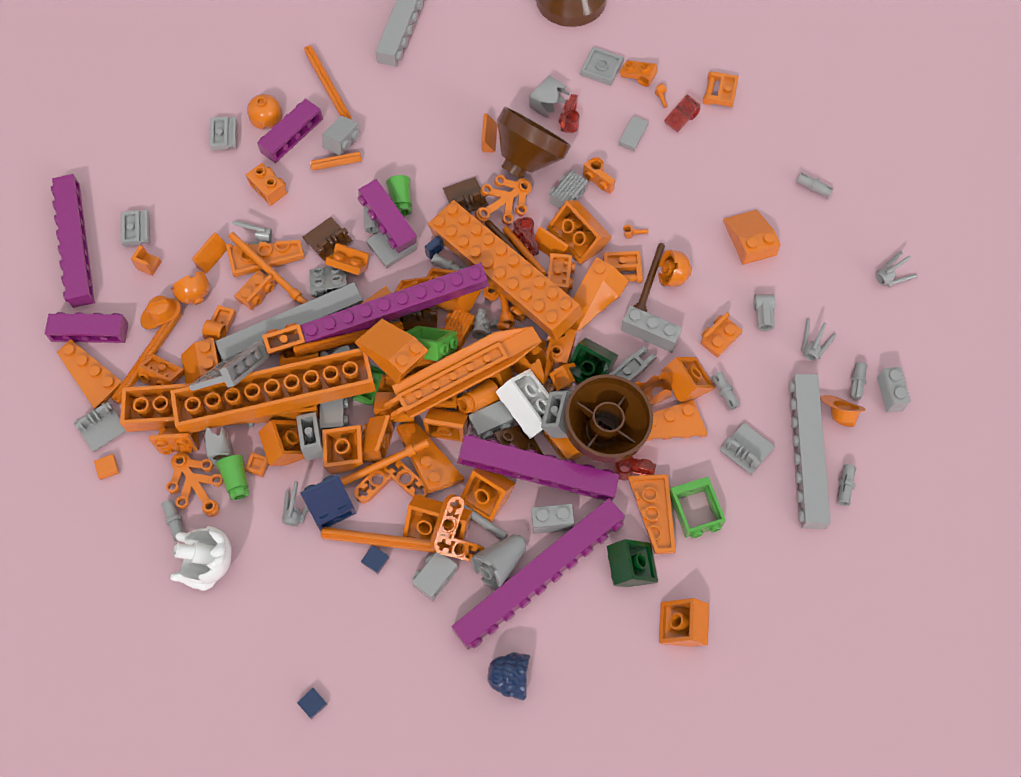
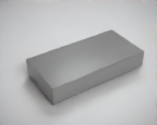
M633 116L619 140V145L635 151L649 122Z

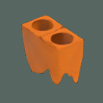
M537 346L513 365V372L521 374L531 369L540 383L544 384L550 378L549 374L554 371V354L551 352L546 356L543 350Z
M662 372L658 376L653 375L645 383L640 381L635 383L648 397L651 406L671 397L672 377L669 373ZM662 387L664 389L653 397V388Z

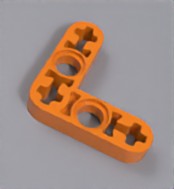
M400 460L394 462L396 469L399 471L398 473L393 468L389 469L388 466H385L370 473L354 490V495L360 503L371 501L391 480L397 483L412 498L416 494L415 488L412 487L414 483L419 490L423 488L424 494L421 495L419 493L417 495L427 498L428 493L421 479ZM404 474L410 475V482L402 483L400 481L401 476ZM376 475L383 477V481L380 484H374L372 480ZM367 490L368 495L366 497L361 496L360 491L365 492Z
M451 494L443 502L430 540V546L439 554L471 562V558L474 555L468 552L469 549L480 552L485 548L475 542L454 537L464 509V501L461 497ZM451 502H456L457 506L452 507L450 504ZM447 512L453 513L454 516L447 514ZM446 519H451V526L448 529H444L443 522ZM443 541L449 545L448 547L443 545L438 546L437 543ZM462 543V551L455 553V545Z

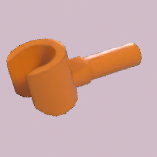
M661 83L656 86L655 95L659 96L663 107L666 108L668 105L664 98V93L667 92V89Z
M631 225L623 226V231H630L624 233V237L627 239L632 238L635 234H648V229H633Z

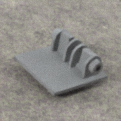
M318 267L309 270L310 292L316 298L325 295V291L326 294L329 293L328 289H331L332 292L334 288L337 290L348 285L346 271L334 267Z
M109 402L102 403L100 407L95 410L93 409L90 413H86L87 415L74 422L75 427L81 432L93 452L126 432L120 424V418Z
M743 423L732 437L726 440L725 445L720 451L749 474H752L775 446L747 424Z

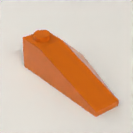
M596 257L573 298L580 304L583 316L569 329L577 330L576 333H578L596 315L603 312L608 305L620 298L629 281L613 265Z

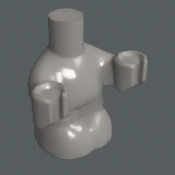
M487 308L478 309V313L475 316L476 320L472 336L479 340L490 335V328H497L496 326L499 322L498 319H494L493 322L489 321Z

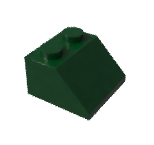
M584 338L578 343L569 364L575 363L576 365L570 372L575 382L579 384L593 376L610 374L619 355L588 338Z
M623 539L607 546L613 586L633 587L658 583L651 543Z

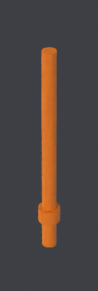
M234 232L229 234L228 237L268 275L273 276L274 280L289 293L291 299L301 305L308 302L297 288L294 289Z
M428 439L414 445L409 444L405 446V449L341 478L343 486L407 456L412 457L416 455L418 451L430 446Z

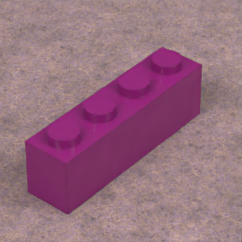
M305 98L289 114H286L277 125H274L265 136L259 139L257 144L260 152L276 164L323 120L321 109Z
M377 178L358 189L357 199L359 203L368 209L367 213L370 219L377 222L378 230L382 235H386L389 239L387 240L388 244L393 250L396 249L399 254L417 243V235Z
M57 312L56 314H48L44 334L51 342H68L71 339L73 342L125 343L128 322L119 313L84 314L76 312L75 314Z

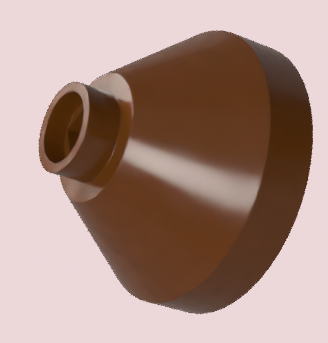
M536 0L540 13L547 20L565 27H578L593 22L602 14L607 0Z
M504 106L497 118L501 155L505 158L501 167L519 178H523L527 171L533 173L564 159L571 148L568 142L553 132Z
M604 374L584 380L572 391L564 410L563 422L567 437L580 453L599 462L612 463L632 457L643 447L652 430L653 412L647 396L636 384L620 376ZM599 425H603L608 430L601 428Z

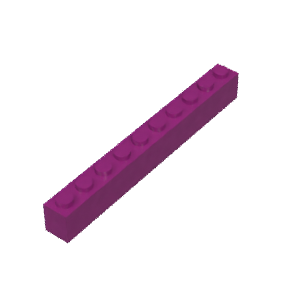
M482 263L301 324L300 326L305 343L364 330L373 327L381 319L390 321L489 287Z
M610 498L607 499L452 625L451 628L454 634L467 650L471 647L473 649L478 647L483 642L482 638L484 636L495 633L499 629L498 625L504 620L508 622L515 616L514 612L518 608H525L535 594L541 595L547 589L546 585L551 581L553 583L558 581L563 576V571L567 568L571 570L578 564L577 560L582 556L587 557L594 550L593 547L597 543L601 545L609 538L608 534L613 530L615 532L620 530L624 525L625 515Z

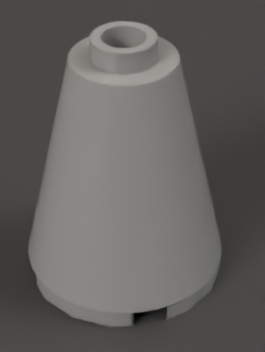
M513 534L476 553L471 558V565L476 574L480 572L483 575L481 580L493 589H497L503 585L526 551V541L522 536Z

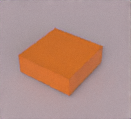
M252 452L244 468L245 472L264 477L269 466L267 457Z
M113 454L94 460L100 480L120 473Z

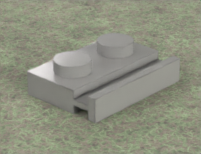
M233 116V118H210L211 150L229 149L230 147L236 149V116Z
M148 210L121 212V244L123 247L139 245L143 242L149 243Z

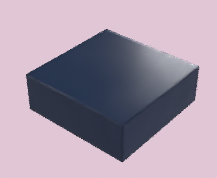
M439 236L425 245V253L429 259H432L436 253L444 249L443 241Z
M372 545L361 560V563L378 574L390 557Z
M314 688L297 702L310 719H313L328 705Z

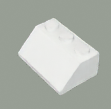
M528 369L508 380L496 393L511 412L513 418L519 423L523 432L531 439L543 431L541 425L549 394L532 370Z

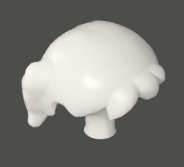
M207 526L206 528L196 529L187 533H177L176 539L185 544L178 542L174 547L173 555L175 559L182 558L184 560L181 571L172 573L170 580L179 581L191 588L202 591L212 588L216 581L225 575L230 566L232 548L229 538L222 530L213 526Z

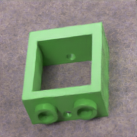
M415 326L407 331V333L414 336L429 350L424 359L439 361L457 350V331L424 326Z
M709 477L670 488V499L685 538L690 536L697 538L702 536L703 532L711 531L713 533L722 529L726 519ZM704 492L715 521L690 528L679 499Z

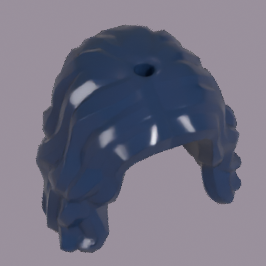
M513 652L506 656L494 658L489 665L487 681L491 688L502 693L505 697L525 700L530 655Z

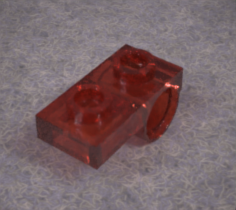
M571 94L569 100L565 101L564 114H560L558 122L561 124L560 131L574 133L579 129L580 115L576 111L578 95Z
M687 94L665 118L664 122L678 133L688 120H693L698 115L701 106Z
M522 217L513 221V233L533 256L538 255L539 244L533 237L534 221L530 217Z
M632 456L615 463V474H619V480L623 481L628 480V476H632V473L654 475L656 464L651 460H639ZM626 466L629 468V471L623 472L620 470V467Z

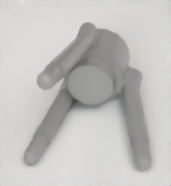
M237 220L232 222L233 225L255 230V239L259 241L249 242V245L259 244V242H271L272 228L259 227Z
M900 251L882 269L877 271L876 279L882 286L887 284L890 287L896 283L916 278L917 274L894 280V277H896L894 270L911 259V256H907L893 267H890L903 252Z
M810 319L806 320L804 341L801 349L806 359L812 361L821 359L823 352L836 337V334L833 333L823 347L820 348L819 341L827 325L826 323L822 324L816 340L808 343Z
M297 481L294 482L290 505L289 490L285 491L282 523L297 527L299 522L303 523L304 517L309 510L306 505L302 513L299 514L300 510L294 508L298 487Z

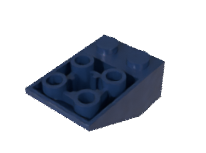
M338 474L329 475L322 482L316 485H309L304 491L300 492L320 532L323 527H331L356 514Z

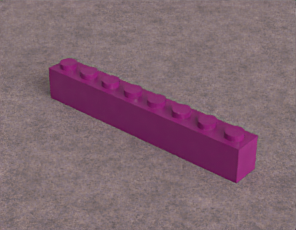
M74 174L52 178L53 186H51V192L54 196L52 204L56 211L54 220L58 226L56 236L60 242V245L57 247L62 259L59 261V264L63 271L61 280L65 286L63 297L73 308L93 304L95 300L80 184Z
M472 434L464 435L457 460L458 464L603 501L609 498L612 501L616 496L619 474H615L612 470L595 469L593 465L576 464L575 461L570 459L560 460L550 454L544 456L537 454L538 452L535 450H521L515 445L508 444L506 446L499 444L496 440H482L480 437Z

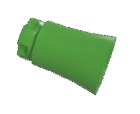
M396 175L388 178L386 185L391 200L403 217L411 214V179L405 175Z
M231 455L217 461L216 466L222 476L230 499L240 500L249 496L243 456Z

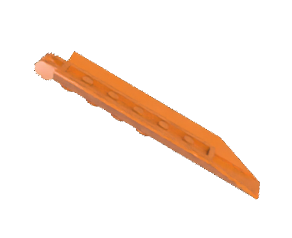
M533 326L494 332L399 381L397 384H393L392 388L396 397L387 401L383 406L385 409H390L400 402L402 407L390 413V418L394 420L406 413L411 419L514 365L541 344L542 341Z

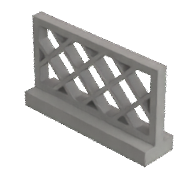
M263 341L254 342L240 354L226 357L189 385L191 391L224 381L228 388L235 386L269 358Z

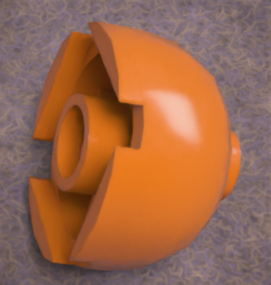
M259 94L250 100L247 114L250 123L254 127L264 129V127L272 128L281 121L282 109L279 102L273 96Z
M666 250L663 253L659 263V267H662V274L658 273L661 285L677 287L684 284L692 273V266L688 257L683 252Z
M203 271L195 272L196 276L194 277L187 275L172 285L173 288L170 289L177 300L185 304L194 303V305H199L205 301L204 297L209 292L210 283Z

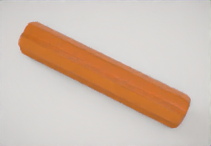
M357 151L311 160L310 167L312 171L361 162V153Z

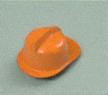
M162 295L155 296L149 301L141 315V325L145 329H154L168 323L179 315L181 305L174 298H167Z
M832 395L820 396V400L831 407L833 420L840 425L854 427L860 412L866 410L862 406L852 404Z

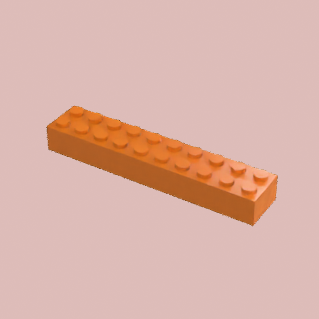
M453 200L428 223L433 236H439L443 244L469 267L482 263L488 283L555 341L583 316L579 303L456 201Z
M361 348L251 372L235 386L229 388L224 381L191 391L188 386L170 390L175 427L180 433H194L206 430V427L210 429L374 392L376 388L369 356Z
M192 383L122 388L121 426L127 432L176 428L170 390L188 387ZM320 404L229 425L268 423L270 420H297L296 416L316 412L318 419H320Z

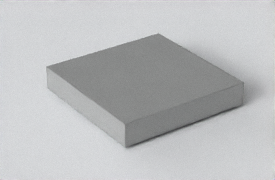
M593 47L580 71V75L611 86L624 61V57Z
M380 232L366 240L368 246L386 268L417 250L413 244L398 254L396 249L393 250L389 246L387 241L389 239L386 235H382Z

